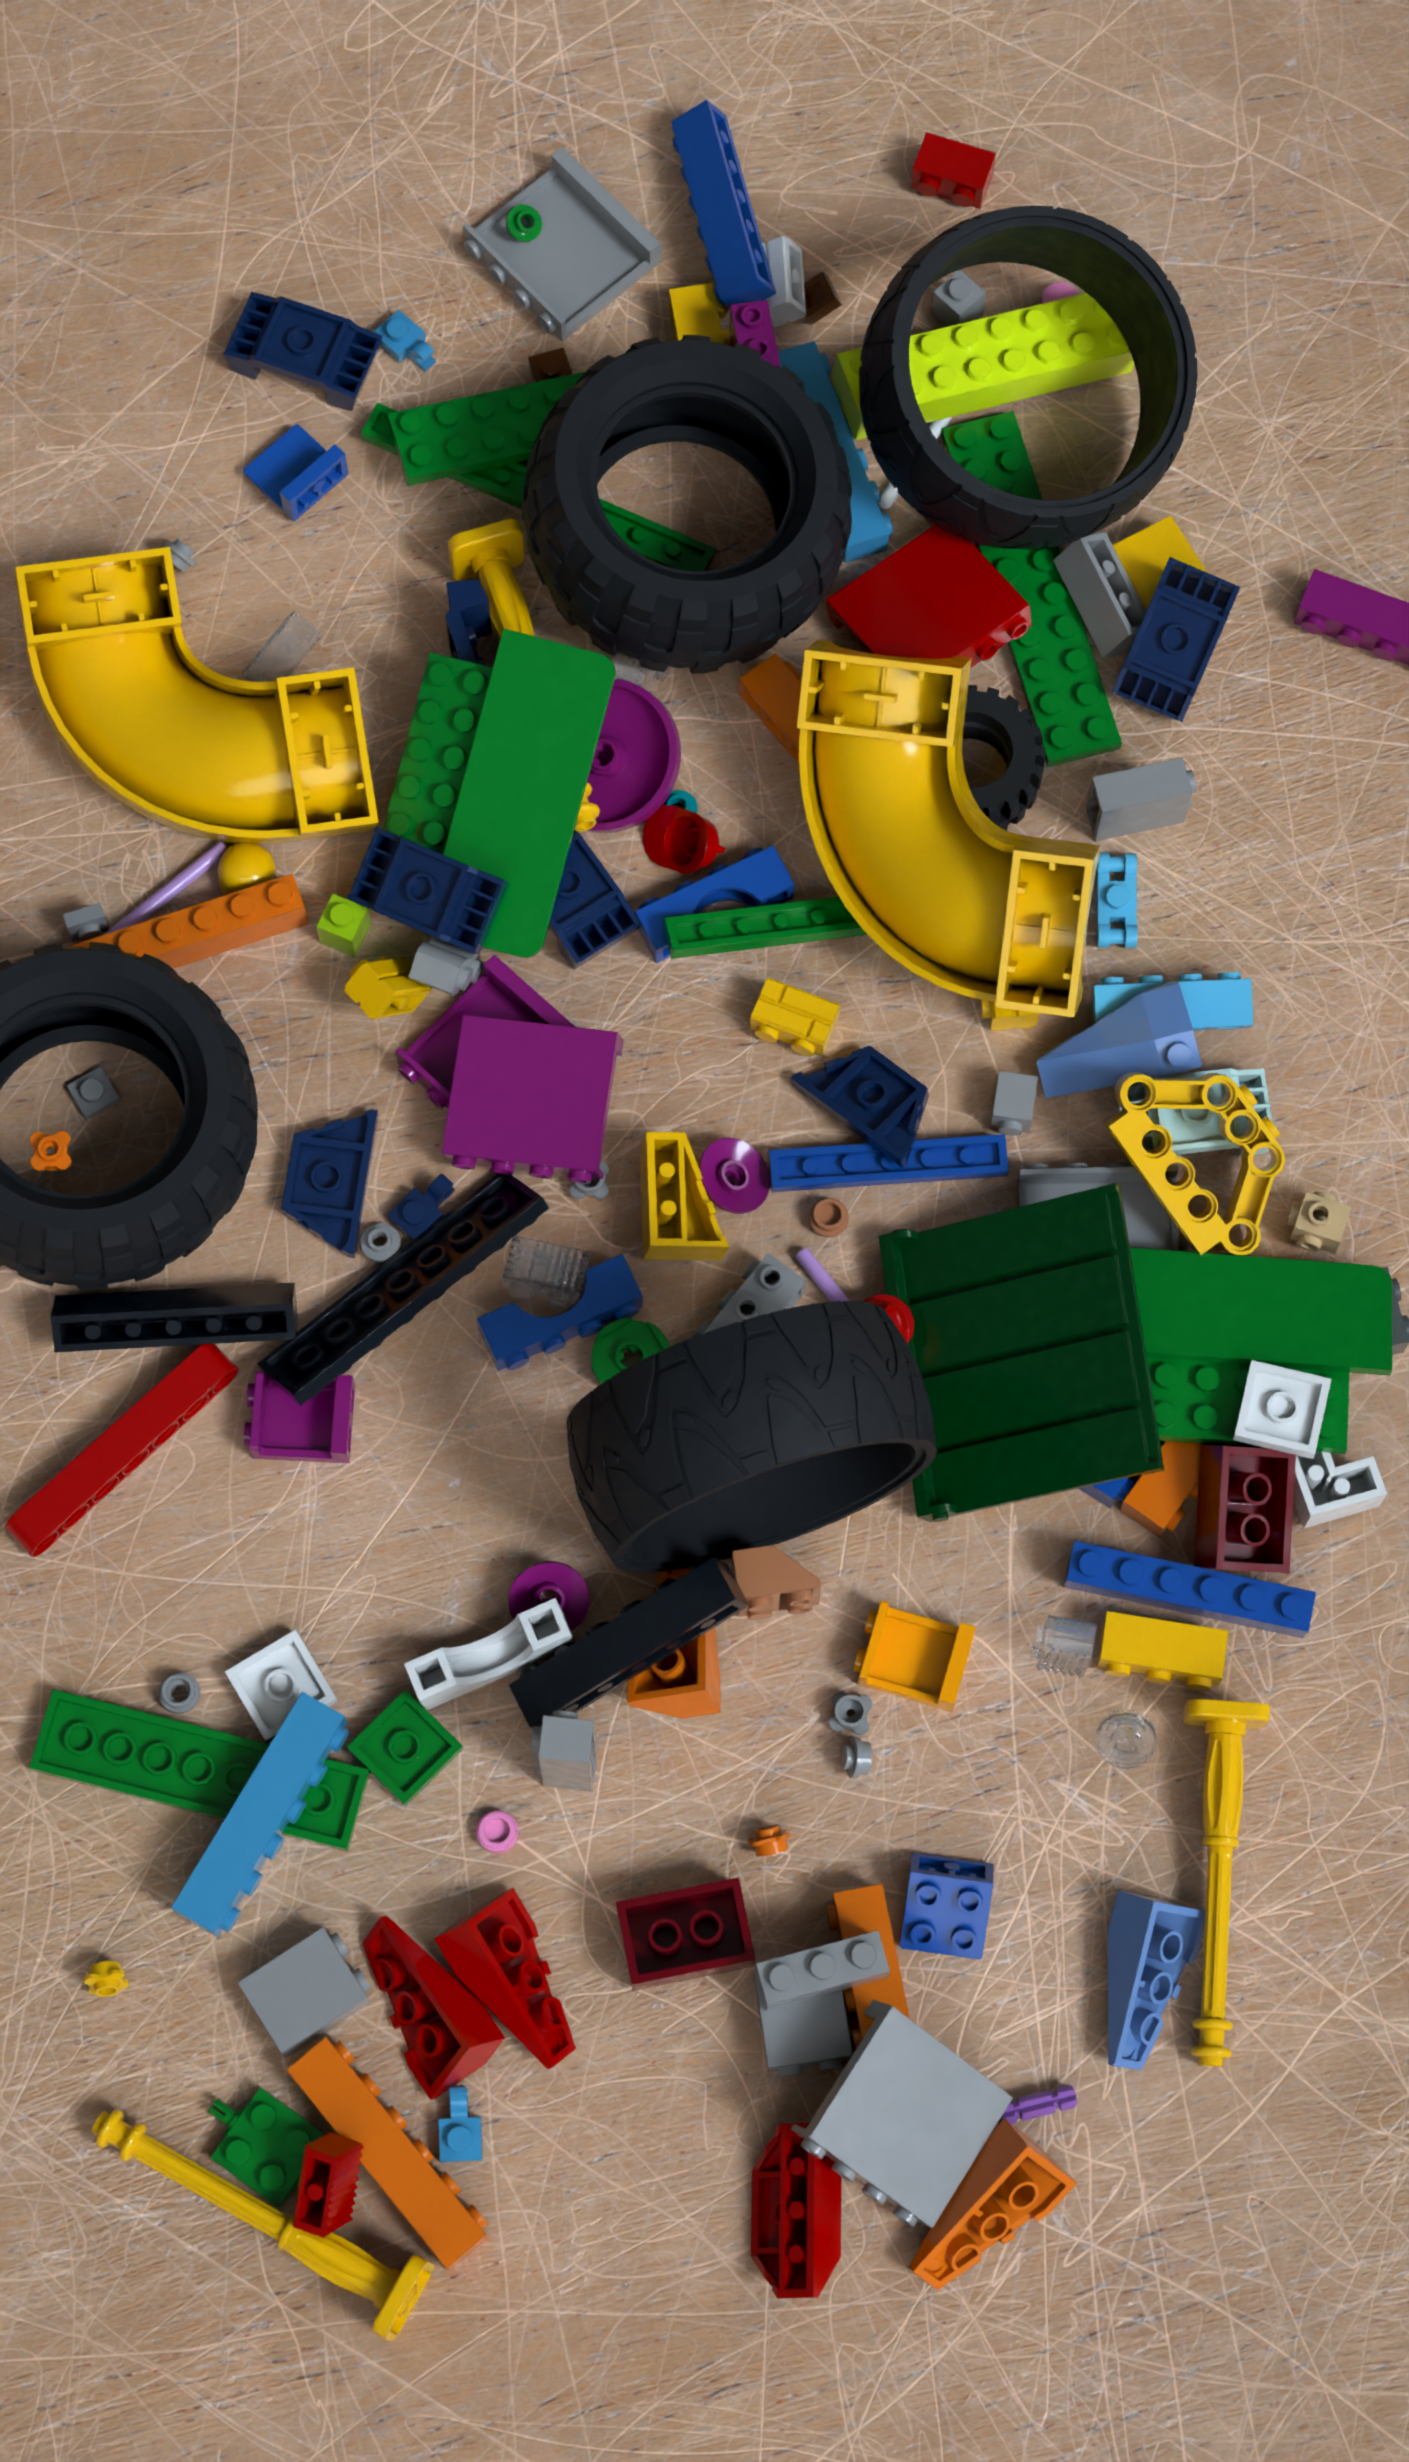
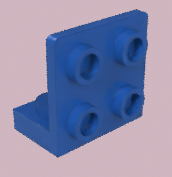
M298 424L291 427L243 470L244 475L293 522L349 475L345 453L335 444L326 451Z
M912 1852L900 1947L907 1950L981 1959L983 1957L993 1889L994 1864Z

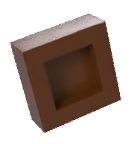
M823 271L804 283L806 317L804 318L811 325L842 305L830 278Z
M564 347L528 357L534 382L573 374Z

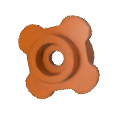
M62 1130L56 1134H44L41 1131L33 1133L30 1137V1144L33 1146L34 1156L30 1159L31 1167L36 1171L68 1169L72 1162L67 1148L71 1142L70 1135ZM53 1148L55 1151L53 1154H48L47 1149Z
M770 1825L756 1829V1836L748 1839V1843L755 1848L756 1856L760 1857L787 1850L786 1838L791 1836L787 1830H780L779 1825Z

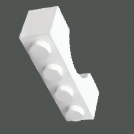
M556 1598L517 1614L510 1624L483 1639L458 1647H441L404 1663L419 1702L426 1710H430L553 1656L552 1653L558 1647L571 1642L576 1643L561 1606Z

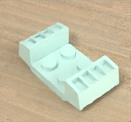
M1228 1068L1161 1077L1200 1078L1208 1073H1218L1229 1077L1238 1087L1242 1084L1246 1085L1257 1100V1104L1253 1108L1262 1119L1267 1116L1273 1123L1264 1068L1245 1070ZM1142 1082L1132 1084L1127 1092L1129 1101L1132 1104L1141 1102L1145 1098L1146 1088ZM1215 1083L1208 1089L1207 1098L1211 1104H1218L1224 1099L1225 1088L1221 1083ZM1150 1108L1146 1111L1152 1122L1165 1127L1170 1132L1172 1137L1171 1149L1177 1155L1237 1148L1238 1156L1241 1157L1242 1150L1239 1145L1226 1140L1221 1135L1218 1129L1219 1117L1213 1111L1208 1109ZM1239 1115L1231 1121L1230 1130L1234 1136H1241L1247 1131L1248 1121L1244 1115ZM1157 1130L1147 1132L1142 1139V1145L1146 1151L1157 1149L1161 1142V1136ZM1267 1147L1260 1148L1254 1155L1267 1153L1269 1149ZM1127 1159L1129 1166H1133Z

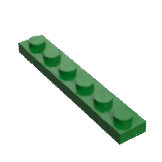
M840 897L665 917L662 925L671 959L868 935L844 906Z

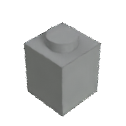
M960 269L933 292L931 314L945 327L977 320L984 312L986 292Z
M999 1071L990 1128H996L1000 1133L1011 1136L1021 1135L1022 1132L1029 1133L1038 1076Z

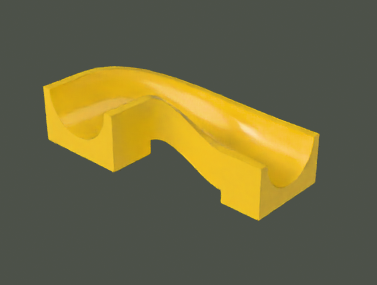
M170 547L15 567V585L26 654L33 685L43 712L57 738L73 760L97 785L120 803L142 816L171 829L205 839L229 843L276 844L369 832L379 823L354 667L279 677L275 681L267 682L233 679L209 669L192 654L183 636Z
M815 641L805 649L798 710L800 786L806 819L815 849L828 879L844 906L860 927L888 955L911 972L939 987L966 997L995 1002L996 1008L1074 1018L1082 1000L1085 940L1101 845L1014 834L994 824L979 808L970 791L962 757V738L971 658L960 656L945 659L895 657L846 649L833 644V641Z

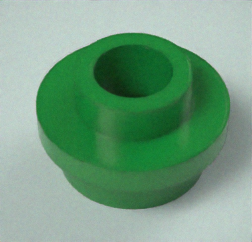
M524 204L517 205L507 214L506 229L513 239L526 243L539 236L542 230V220L539 213L533 207ZM521 217L528 220L529 228H525L521 224Z

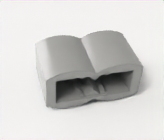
M433 936L429 942L422 943L416 951L408 977L411 980L454 996L459 990L465 991L470 982L476 983L480 976L483 962L479 960V954H474Z

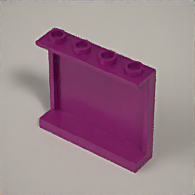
M493 955L483 965L484 974L406 1051L400 1047L396 1050L399 1064L397 1069L400 1074L412 1084L416 1081L419 1082L427 1090L425 1092L427 1098L441 1110L444 1107L449 1108L463 1015L575 1027L496 955Z
M463 1015L441 1154L449 1161H452L453 1167L459 1169L475 1170V1166L478 1164L491 1166L490 1171L500 1174H514V1169L529 1170L530 1176L542 1179H552L553 1173L568 1175L567 1179L569 1181L577 1183H591V1178L603 1179L604 1173L600 1169L612 1083L616 1057L622 1056L624 1040L618 1032Z

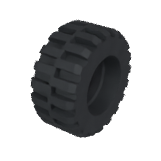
M968 685L962 739H977L988 743L1002 755L1006 762V771L999 779L985 786L969 788L982 812L994 824L1007 831L1009 821L1012 824L1020 822L1025 817L1026 809L1032 808L1037 798L1045 762V748L1042 746L1043 736L1039 727H1033L1034 717L1027 709H1023L1021 712L1018 710L1019 701L1010 695L1003 699L999 697V690L988 687L987 692L977 691V685Z

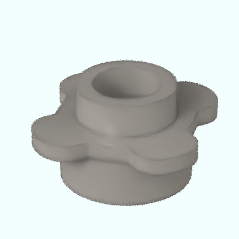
M602 1161L600 1163V1169L604 1173L603 1179L592 1178V1183L573 1182V1185L570 1187L571 1196L578 1200L584 1196H595L597 1199H604L609 1193V1188L605 1185V1176L609 1173L608 1165Z
M845 1692L836 1693L832 1698L835 1708L834 1715L829 1719L830 1728L835 1732H840L844 1729L854 1731L856 1735L865 1734L869 1729V1723L866 1720L867 1713L872 1708L871 1699L866 1695L856 1696L847 1695ZM848 1710L854 1711L853 1717L847 1716Z

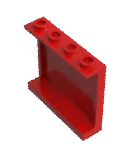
M937 525L932 526L826 599L829 619L838 629L844 626L868 653L922 659H945L955 656L971 658L970 668L980 661L992 658L999 648L1012 639H1019L1032 626L1030 605L971 541L963 539V536L958 537L946 532Z

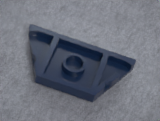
M871 1046L856 1050L848 1057L835 1058L825 1062L824 1069L803 1076L802 1072H799L791 1077V1083L795 1089L901 1168L907 1165L929 1098L928 1088Z
M374 1109L365 1111V1115L344 1122L340 1119L327 1123L321 1129H309L294 1134L281 1207L282 1213L349 1258H355L379 1116L378 1110Z

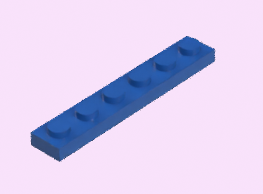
M1005 1134L915 1140L908 1163L904 1168H901L869 1143L769 1150L772 1192L1006 1177L1009 1173Z

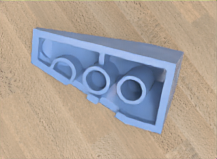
M1178 981L1137 993L1129 998L1127 1003L1112 1013H1106L1092 1026L1078 1035L1074 1034L1036 1059L1046 1098L1115 1086L1121 1076L1129 1072H1139L1151 1078H1161L1202 1067L1195 1035Z
M1122 1890L1117 1891L1108 1928L1109 2065L1136 2070L1143 2069L1163 2027L1161 2015L1169 1998L1176 2000L1182 1988L1177 1984L1186 1963L1193 1965L1199 1953L1204 1933L1205 1910L1144 1894Z

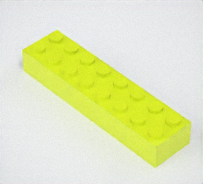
M1087 293L911 335L909 344V368L912 386L926 423L1131 373L1134 367L1130 350L1117 325L1107 312ZM862 348L837 353L830 376L855 441L867 438L862 420L859 394V369L862 366L860 361Z

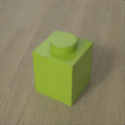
M332 893L316 926L320 944L356 958L371 926L369 910L365 906Z

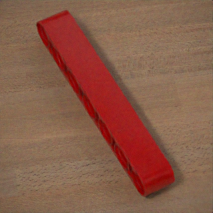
M215 1344L200 1345L20 1507L6 1522L5 1529L31 1557L42 1554L225 1389L237 1376L239 1368Z

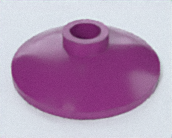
M722 1138L716 1140L704 1150L699 1160V1169L703 1177L701 1181L708 1198L716 1206L730 1213L745 1214L752 1212L762 1205L769 1193L770 1176L765 1161L756 1149L739 1139ZM726 1176L730 1179L731 1184L727 1181Z
M544 1561L533 1564L520 1572L510 1587L508 1606L511 1617L514 1620L517 1614L556 1598L571 1631H573L583 1621L589 1608L590 1597L587 1584L581 1574L567 1564L556 1561ZM551 1589L555 1591V1595L552 1598L545 1599L541 1596L544 1590Z

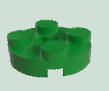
M633 1318L615 1320L606 1325L595 1339L591 1354L593 1374L598 1383L602 1384L604 1381L611 1379L612 1376L630 1367V1365L624 1366L621 1363L624 1359V1350L629 1349L631 1353L639 1351L642 1355L638 1359L639 1362L669 1348V1343L663 1332L652 1323L647 1321L644 1323L633 1320Z

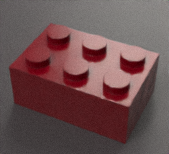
M1201 1445L1194 1566L1222 1570L1290 1573L1296 1455L1263 1448Z
M739 1877L616 1902L632 1991L755 1967L756 1958Z

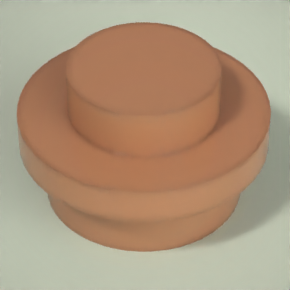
M821 1199L810 1210V1225L820 1236H838L848 1225V1210L837 1199Z

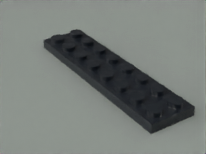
M496 1174L296 1333V1339L286 1340L258 1362L257 1365L269 1380L298 1405H303L306 1401L317 1396L335 1378L347 1372L354 1363L369 1351L380 1346L383 1340L398 1328L410 1322L418 1312L433 1300L440 1298L447 1289L462 1277L473 1272L476 1266L491 1254L502 1249L511 1238L525 1227L532 1225L540 1215L549 1209L548 1205L541 1195L513 1175Z

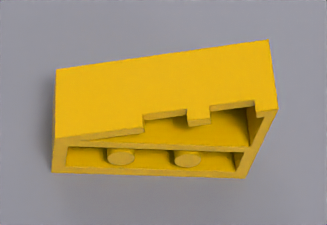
M646 1132L639 1146L643 1260L721 1261L729 1245L718 1225L713 1203L709 1201L701 1180L703 1177L686 1133Z

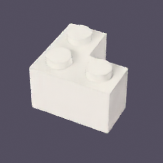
M1315 1452L1313 1459L1296 1455L1294 1503L1303 1529L1380 1507L1387 1495L1374 1456L1335 1467L1331 1453Z

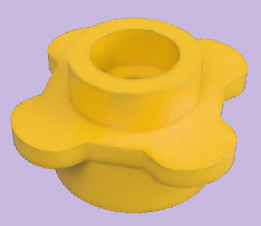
M114 1961L99 1962L90 1966L88 1975L83 1978L84 1984L89 1985L88 1993L100 1997L116 1995L120 1990L126 1989L129 1986V1980L124 1979L125 1972L122 1970L121 1964Z

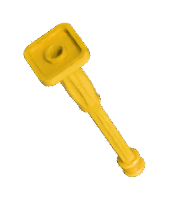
M506 519L464 531L451 537L447 546L449 567L456 581L480 579V583L489 600L490 618L499 638L501 639L503 628L535 636L524 596L511 571L512 568L520 565L525 558L524 533L519 520ZM588 782L574 829L577 832L593 828L597 823L596 818L600 813V808L597 804L589 803L588 797L591 795L592 786Z
M1190 1699L1187 1700L1183 1707L1184 1723L1193 1726H1205V1735L1209 1736L1202 1796L1204 1829L1202 1843L1208 1847L1201 2010L1200 2018H1195L1191 2022L1192 2027L1199 2030V2046H1193L1190 2049L1191 2055L1198 2057V2066L1223 2067V2059H1229L1232 2056V2051L1224 2047L1225 2031L1233 2029V2023L1230 2020H1225L1232 1854L1233 1849L1239 1846L1238 1833L1243 1801L1244 1768L1242 1738L1246 1737V1729H1262L1269 1722L1271 1706L1268 1704Z
M120 2109L114 2110L111 2113L103 2111L98 2116L91 2133L97 2136L96 2144L99 2148H105L109 2144L120 2149L119 2157L122 2161H129L134 2157L278 2241L277 2246L280 2250L287 2251L318 2275L348 2291L373 2301V2306L379 2309V2312L373 2322L372 2331L390 2342L397 2338L426 2287L435 2265L418 2255H413L406 2262L402 2271L396 2268L391 2271L360 2247L337 2234L330 2233L322 2238L293 2227L294 2216L288 2217L146 2135L147 2127L144 2123H138L134 2127L123 2121L124 2114Z

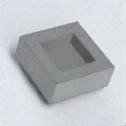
M100 903L63 914L72 942L77 940L86 941L101 936L102 932L109 930Z
M101 1066L67 1085L86 1120L121 1102Z

